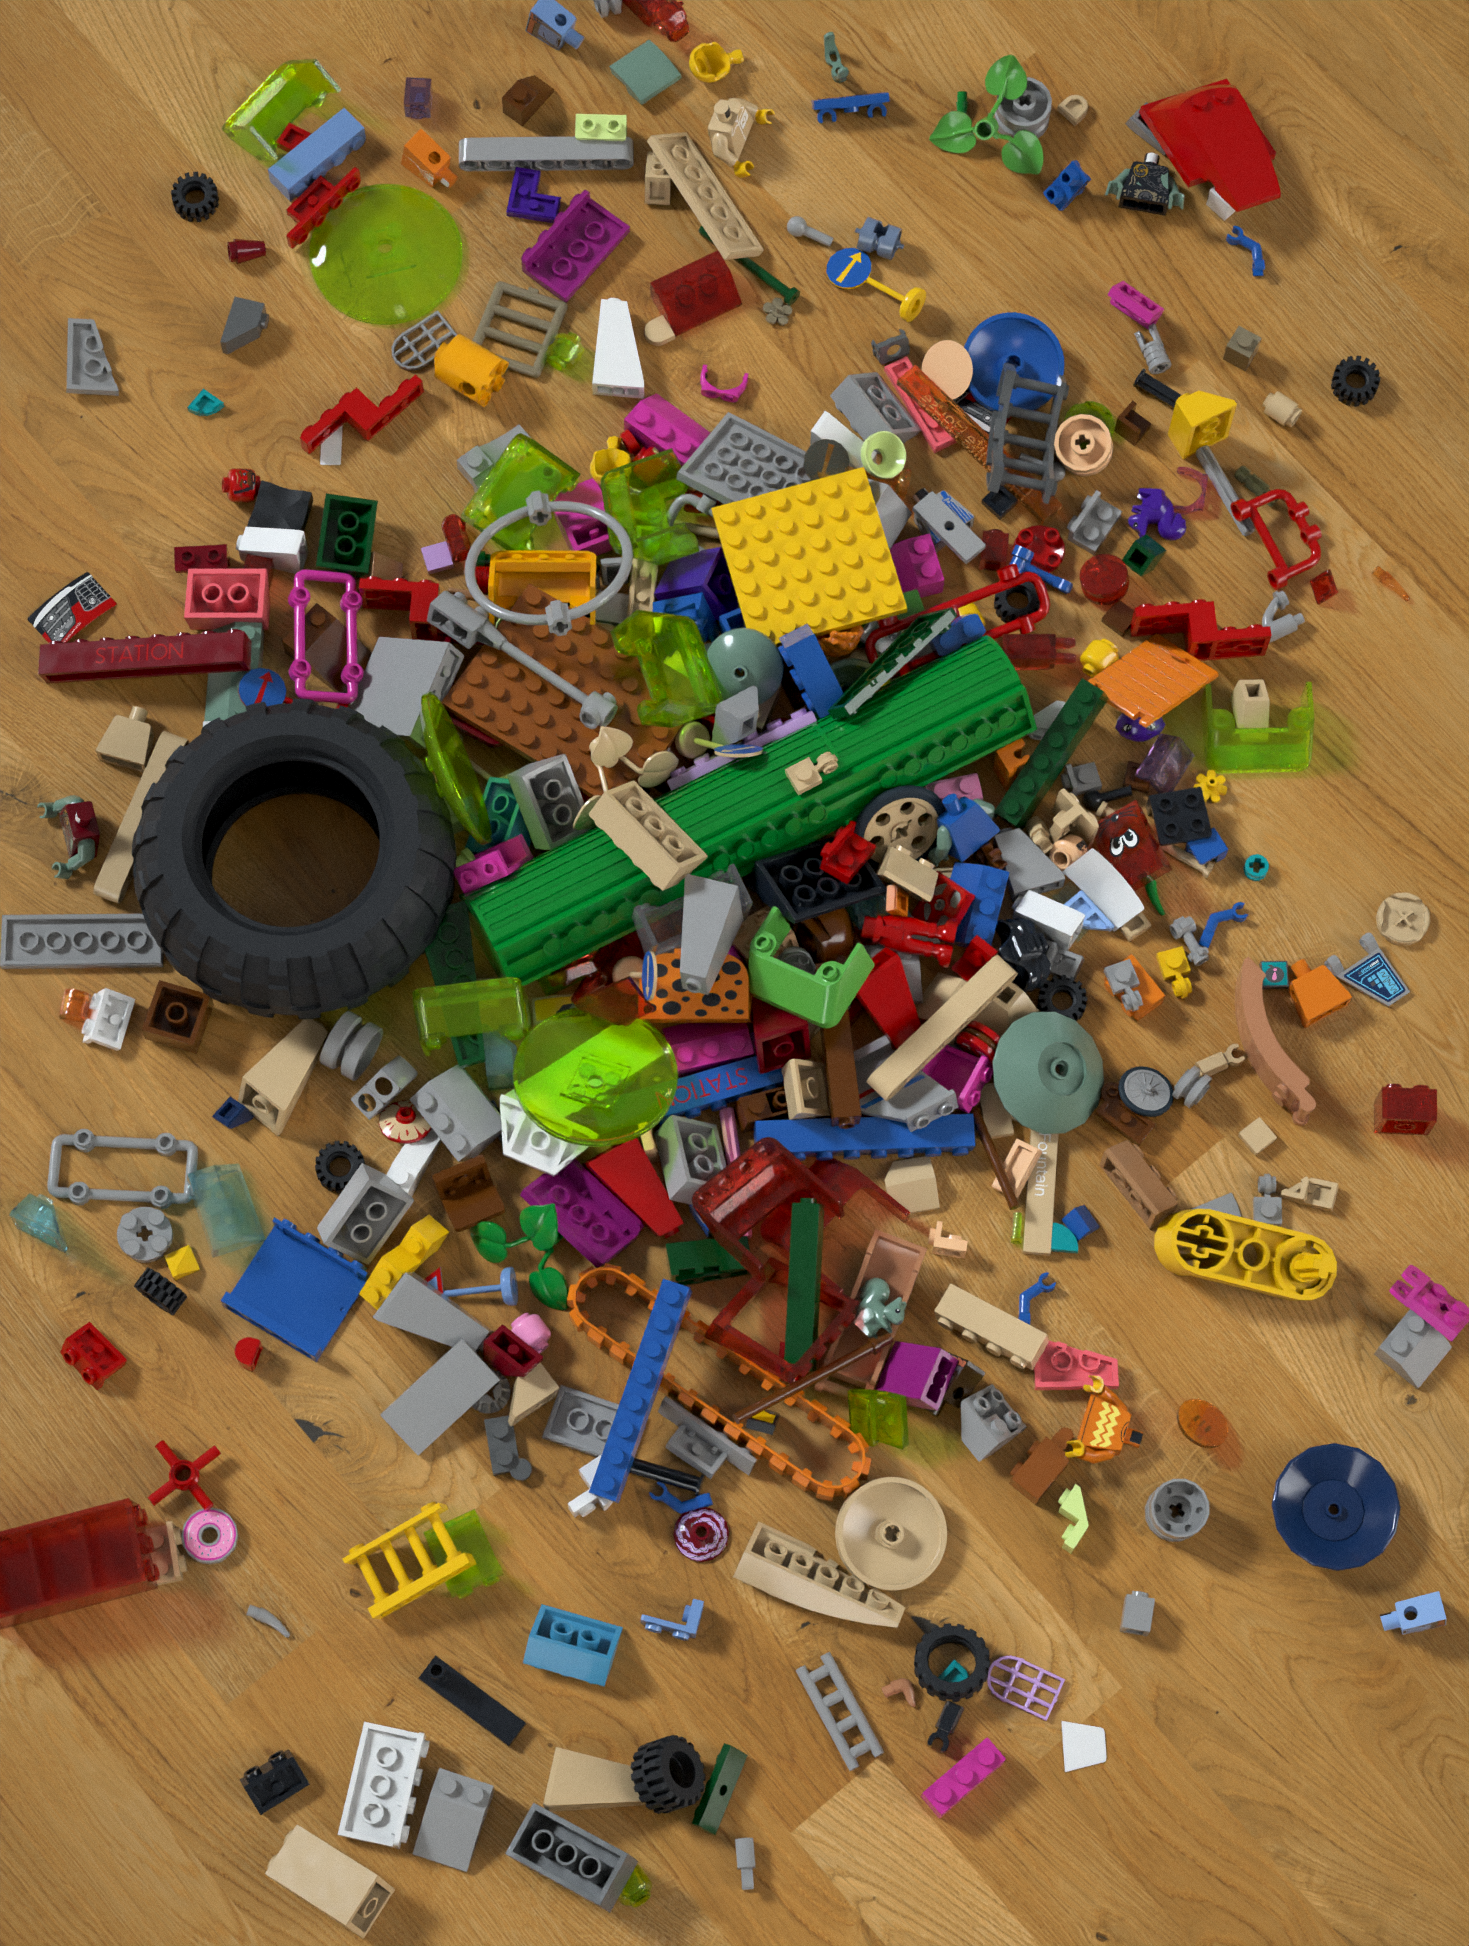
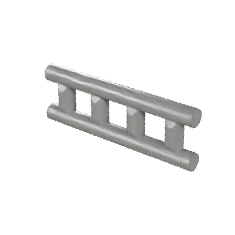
M828 1652L820 1657L824 1663L823 1666L810 1673L805 1665L795 1671L849 1771H852L859 1767L856 1760L857 1757L870 1750L875 1758L885 1752L833 1656ZM830 1675L838 1690L823 1698L815 1682ZM844 1700L851 1715L836 1723L829 1707ZM857 1725L865 1740L850 1748L842 1733Z

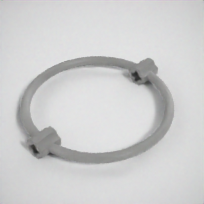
M534 491L526 498L527 506L500 517L477 537L466 558L465 581L474 600L490 614L517 624L548 625L550 633L562 636L572 629L571 620L580 618L598 609L619 591L630 573L633 549L631 540L624 527L608 513L591 505L578 502H549L548 494ZM551 512L579 513L603 522L618 537L622 547V562L616 577L598 596L570 610L567 603L555 600L545 607L546 614L533 615L509 611L490 601L482 593L476 581V562L485 544L504 527L528 516L530 523L542 526L552 519Z

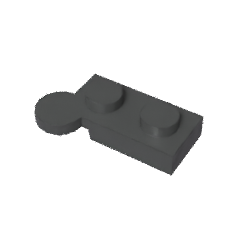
M509 1415L485 1419L484 1423L493 1476L510 1472L511 1476L517 1481L527 1480L532 1473V1467L528 1460L518 1456L514 1426L511 1427L508 1423Z

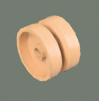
M1079 414L1069 417L1060 425L1055 434L1054 446L1059 462L1067 471L1076 476L1088 477L1098 474L1107 467L1112 458L1113 442L1109 429L1102 420L1092 415ZM1082 443L1089 444L1086 445L1087 449L1081 450L1080 445Z

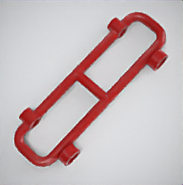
M1010 564L996 570L1000 580L996 583L900 620L897 615L877 620L879 628L872 631L865 642L868 661L872 664L878 658L875 645L879 639L906 629L919 615L952 607L957 614L956 618L960 617L958 608L1025 582H1030L1035 587L1040 602L1038 611L1016 618V620L990 629L983 636L988 635L996 639L1017 630L1020 631V634L1032 632L1036 629L1034 624L1044 619L1050 610V598L1045 583L1036 573L1029 571L1019 573L1017 564ZM931 652L908 661L890 679L901 677L941 656L934 655Z

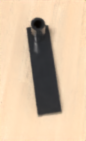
M436 1655L418 1678L508 1747L511 1746L526 1725L523 1720Z

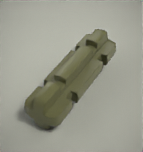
M1242 465L1235 472L1234 477L1239 482L1246 483L1244 486L1255 495L1260 496L1270 491V486L1257 475L1250 474L1251 470L1246 466ZM1279 499L1271 501L1267 504L1272 507L1278 502Z

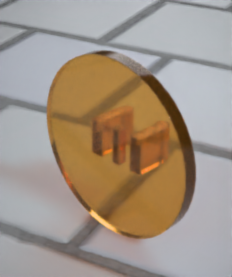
M1189 1399L1179 1407L1177 1411L1178 1426L1184 1436L1192 1443L1203 1448H1216L1226 1440L1228 1436L1226 1419L1214 1405L1201 1399Z

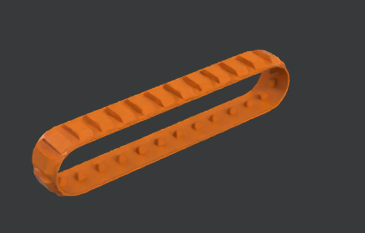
M606 1263L604 1267L596 1269L591 1266L578 1274L579 1280L577 1284L570 1285L567 1306L573 1308V1310L569 1312V1319L578 1332L584 1330L587 1333V1340L599 1349L605 1346L609 1349V1354L613 1359L622 1365L628 1362L633 1366L636 1355L629 1350L630 1345L624 1341L618 1343L606 1334L608 1330L600 1325L597 1328L587 1321L590 1318L586 1310L579 1312L577 1303H585L587 1295L582 1292L587 1287L592 1289L598 1285L597 1282L606 1281V1284L614 1286L615 1283L624 1286L627 1288L626 1294L631 1297L637 1295L649 1304L648 1309L652 1311L659 1291L655 1288L649 1291L646 1289L645 1281L633 1273L629 1276L622 1272L620 1266ZM687 1310L685 1311L680 1326L694 1335V1341L699 1344L702 1342L706 1343L717 1351V1357L722 1360L726 1357L740 1367L738 1371L743 1375L751 1374L762 1382L761 1387L766 1391L772 1389L776 1392L786 1387L781 1382L782 1376L769 1367L766 1370L760 1368L759 1360L746 1351L740 1354L736 1351V1344L723 1335L720 1339L713 1335V1328L701 1320L697 1323L691 1320V1313ZM669 1372L666 1375L663 1374L659 1391L668 1397L671 1394L677 1396V1401L689 1412H692L694 1409L700 1412V1417L712 1428H715L717 1425L723 1428V1433L735 1444L739 1441L746 1444V1449L758 1460L762 1457L766 1458L771 1469L781 1476L785 1473L789 1474L792 1477L791 1483L804 1492L809 1488L817 1493L816 1498L832 1502L833 1497L843 1496L844 1499H847L854 1490L860 1487V1480H867L871 1459L865 1456L869 1445L860 1432L854 1434L850 1430L851 1424L840 1416L836 1415L833 1418L828 1415V1408L817 1400L813 1399L810 1402L805 1399L804 1391H800L785 1399L784 1403L789 1407L795 1405L808 1414L807 1419L812 1423L818 1421L831 1430L830 1435L835 1439L840 1436L849 1442L850 1445L847 1448L850 1453H858L861 1462L853 1461L851 1469L858 1474L852 1479L848 1476L840 1480L841 1485L839 1486L832 1485V1481L824 1480L823 1483L816 1481L811 1477L813 1472L807 1468L803 1471L788 1461L790 1456L784 1452L780 1455L765 1445L767 1440L761 1436L757 1439L742 1429L744 1424L733 1423L719 1413L721 1408L715 1404L710 1407L698 1399V1392L692 1388L687 1391L674 1382L675 1376Z

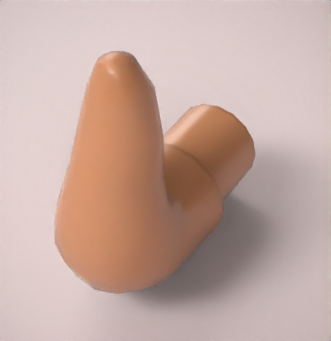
M897 1679L881 1688L885 1698L903 1692L908 1704L911 1707L916 1706L914 1686L909 1679Z

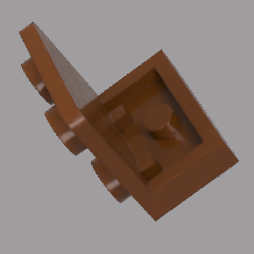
M483 1154L432 1175L437 1194L456 1232H462L476 1226L480 1222L488 1221L505 1213V1206L491 1179Z

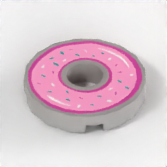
M210 1508L207 1511L199 1509L190 1515L183 1526L181 1535L183 1547L189 1556L199 1563L209 1565L220 1563L227 1559L235 1550L239 1537L237 1526L231 1516L217 1508ZM207 1529H214L218 1533V1537L213 1543H205L202 1540V1535Z

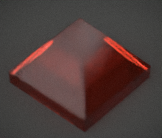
M1331 569L1310 580L1316 603L1319 605L1338 593Z

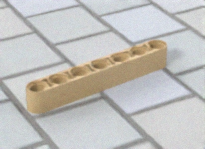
M166 731L160 734L94 886V895L119 904L122 902L134 876L132 842L142 816L141 806L152 783H157L165 772V764L169 757L180 745L183 747L189 744L188 739Z
M995 955L870 1075L866 1082L885 1101L890 1100L1015 979L1018 973L999 955Z

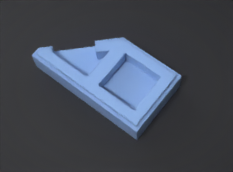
M1082 890L1063 904L1086 915L1082 929L1112 931L1114 929V925Z

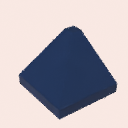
M229 1097L212 1116L228 1129L237 1127L254 1118L244 1105L232 1097Z

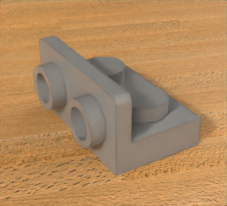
M1098 490L1095 491L1092 497L1088 495L1081 505L1082 512L1078 517L1074 515L1067 526L1069 530L1067 540L1092 555H1095L1122 514L1121 510L1100 498L1101 492Z

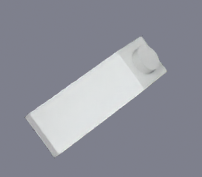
M432 1129L425 1138L418 1142L405 1144L387 1173V1176L411 1197L442 1141Z

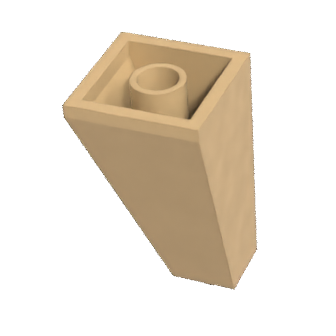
M304 1019L242 1077L238 1102L244 1105L255 1118L277 1136L282 1133L327 1040L328 1031L319 1021Z
M556 1747L543 1802L544 1808L548 1811L558 1812L646 1805V1803L640 1801L638 1792L634 1790V1781L631 1780V1774H633L631 1766Z

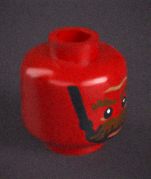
M232 468L229 470L227 477L222 478V493H227V497L231 502H253L256 496H258L261 484L260 476L256 475L252 469Z

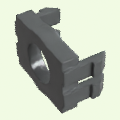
M899 329V336L891 337L878 344L872 340L874 357L876 356L881 365L910 354L909 339L904 330ZM891 346H900L898 352H896L895 354H887V351Z

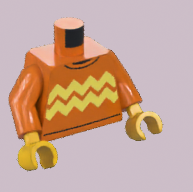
M1089 1375L1088 1377L1093 1380V1386L1084 1385L1083 1389L1087 1392H1094L1095 1395L1091 1394L1077 1440L1067 1441V1444L1072 1445L1073 1452H1065V1456L1067 1458L1077 1457L1078 1459L1095 1464L1111 1460L1114 1456H1119L1123 1443L1139 1448L1144 1432L1128 1428L1132 1414L1128 1412L1127 1406L1112 1390L1104 1385V1381L1100 1376Z

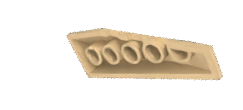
M758 1521L735 1571L734 1578L765 1591L773 1597H778L811 1611L865 1624L898 1627L905 1610L904 1606L876 1588L869 1590L853 1575L848 1576L837 1569L839 1564L832 1559L825 1561L815 1554L817 1550L812 1546Z

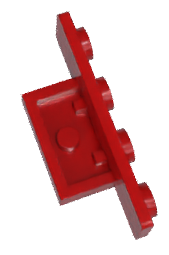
M354 167L336 186H333L320 175L286 209L287 215L298 223L286 235L288 246L291 249L295 248L298 244H302L307 239L309 233L315 227L322 225L326 216L332 210L339 208L343 199L359 187L361 177L360 170L357 167Z

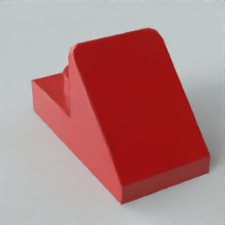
M976 935L970 941L963 956L951 969L968 982L998 951Z

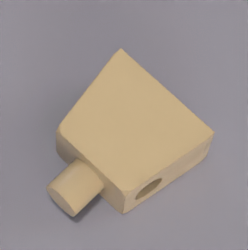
M134 706L129 718L116 715L96 748L98 759L144 773L151 756L154 738L152 726L144 723L148 712L141 707Z

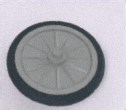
M1139 1066L1127 1070L1120 1078L1118 1085L1120 1097L1123 1103L1136 1114L1155 1117L1164 1114L1171 1107L1174 1099L1172 1096L1173 1088L1169 1080L1159 1071L1150 1067Z

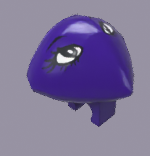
M1122 713L1117 719L1115 729L1126 739L1144 742L1159 735L1163 731L1165 723L1161 717L1145 728L1139 724L1141 717L1132 720Z

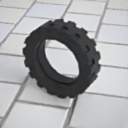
M951 1623L944 1624L940 1628L936 1626L931 1629L929 1634L925 1633L921 1638V1642L916 1646L914 1657L915 1676L919 1679V1685L922 1688L925 1687L930 1696L934 1697L935 1695L941 1701L952 1699V1702H959L964 1697L969 1699L973 1696L974 1692L978 1693L982 1689L983 1683L987 1681L990 1666L989 1650L985 1647L984 1639L982 1637L979 1638L977 1632L971 1628L970 1630L965 1629V1626L961 1624L951 1626ZM948 1643L964 1646L971 1651L975 1658L974 1672L960 1682L940 1680L931 1672L928 1664L929 1656L935 1648Z

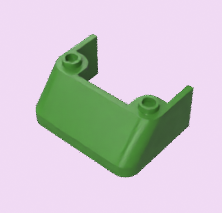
M773 906L750 943L747 970L750 993L753 997L821 1028H832L839 1023L875 964L864 946L860 943H857L844 965L835 961H828L819 967L815 975L774 958L773 956L791 930V927L780 910Z

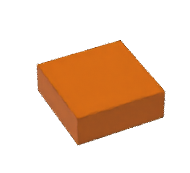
M896 884L887 886L886 911L891 915L908 917L909 894Z

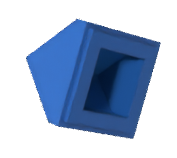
M1085 1205L1075 1207L1062 1219L1065 1226L1076 1237L1077 1242L1100 1228Z

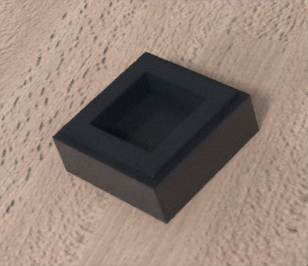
M1000 485L998 493L990 491L982 499L981 504L1001 520L1018 504V499L1003 485Z

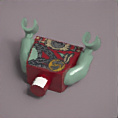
M77 795L64 797L56 800L55 803L42 802L37 805V808H45V813L43 816H39L40 818H55L59 813L69 855L68 863L55 862L52 865L53 870H59L54 878L69 879L72 876L73 870L79 869L97 857L100 832L93 804L91 801L85 802L84 799Z

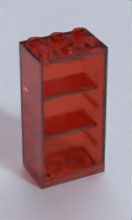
M130 1498L0 1531V1630L158 1589L156 1580H160V1572L157 1564L152 1562L151 1553L154 1552V1544L151 1536H147L145 1526L149 1525L146 1510L141 1509L140 1505Z

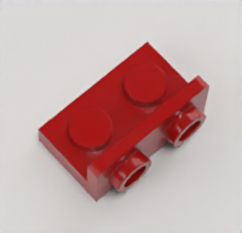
M852 820L846 827L841 826L834 841L832 843L827 842L820 854L823 857L820 869L845 884L851 881L874 854L876 845L854 833L856 822Z
M90 1321L67 1337L60 1351L65 1362L72 1365L81 1374L83 1380L87 1384L92 1385L96 1390L103 1386L104 1381L125 1366L127 1361Z

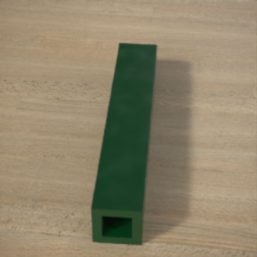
M800 1198V1203H792L784 1370L814 1372L817 1367L825 1206L817 1204V1199Z

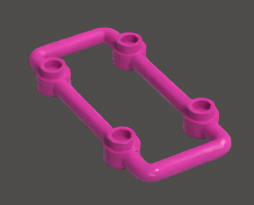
M305 569L298 571L294 577V588L288 596V603L294 608L295 661L292 662L289 668V676L295 681V692L300 699L349 704L357 698L358 684H360L364 675L362 667L357 664V612L360 610L363 600L360 594L356 592L354 577L348 573ZM304 580L346 584V592L340 600V607L346 613L347 665L341 673V679L347 685V693L306 690L305 681L309 678L312 669L309 662L305 660V608L308 606L311 596L304 587Z

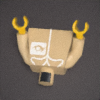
M741 98L721 99L715 104L714 113L708 125L712 151L715 157H718L729 167H734V173L738 178L750 176L747 171L754 169V165L751 161L739 162L738 159L754 122L753 117L755 116L756 122L760 125L772 124V122L766 119V115H775V112L772 109L758 110L756 105Z

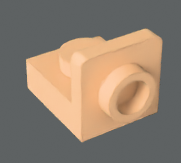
M937 1221L936 1229L930 1228L928 1244L933 1245L932 1254L965 1259L968 1241L962 1240V1237L957 1235H946V1238L941 1237L943 1222Z

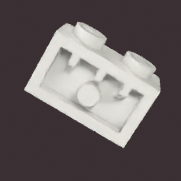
M107 988L99 991L97 994L95 993L89 1005V1008L92 1009L90 1018L86 1019L82 1027V1034H84L83 1043L89 1044L94 1042L116 1051L120 1050L135 999Z

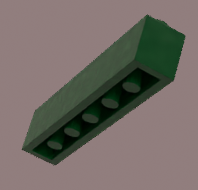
M1083 678L1080 680L995 809V814L1000 819L1016 829H1024L1026 822L1031 818L1109 698L1103 690Z

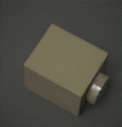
M1238 326L1226 346L1223 360L1246 371L1258 352L1262 338Z

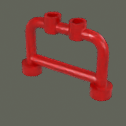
M1274 489L1247 502L1241 498L1231 503V511L1237 521L1241 522L1250 517L1276 568L1267 572L1268 581L1274 590L1287 586L1288 579L1318 564L1321 558V548L1317 540L1322 537V534L1316 524L1309 526L1305 517L1310 512L1305 502L1297 503L1288 491ZM1276 499H1281L1286 503L1290 519L1296 522L1302 541L1309 546L1311 556L1308 559L1289 568L1257 508Z

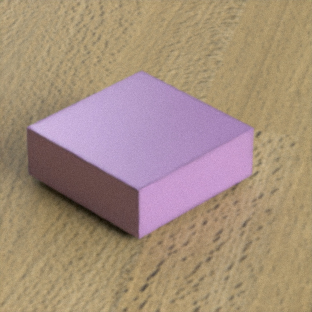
M446 541L421 548L428 575L454 568Z

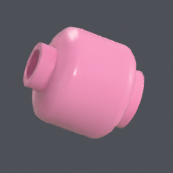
M525 1313L511 1324V1331L539 1354L549 1346L547 1341L551 1336V1332L538 1314L530 1315Z

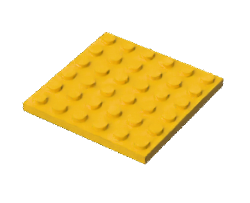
M864 467L711 508L745 627L765 634L777 647L782 646L779 640L780 637L805 624H808L815 636L818 637L829 634L834 630L840 631L907 613V605Z

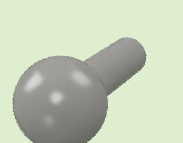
M794 216L787 223V230L792 236L799 237L804 235L825 246H831L834 238L807 226L805 219L802 217Z
M1022 452L1018 460L1042 465L1043 461ZM1054 461L1055 481L1059 482L1064 478L1066 470L1060 462Z

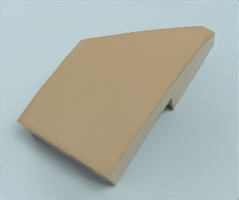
M1306 1176L1301 1179L1300 1183L1288 1190L1287 1188L1282 1190L1281 1197L1306 1206L1332 1212L1339 1185L1338 1183L1315 1178L1308 1179Z

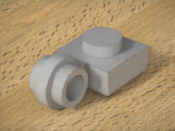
M1128 959L1105 967L1104 973L1113 995L1124 992L1125 994L1121 998L1127 1011L1139 1010V1006L1143 1005L1142 998L1138 990L1133 991L1132 988L1138 987L1140 982L1131 960Z
M1264 1174V1176L1258 1177V1192L1263 1193L1264 1197L1253 1198V1220L1281 1226L1282 1199L1281 1197H1270L1271 1193L1276 1192V1177Z

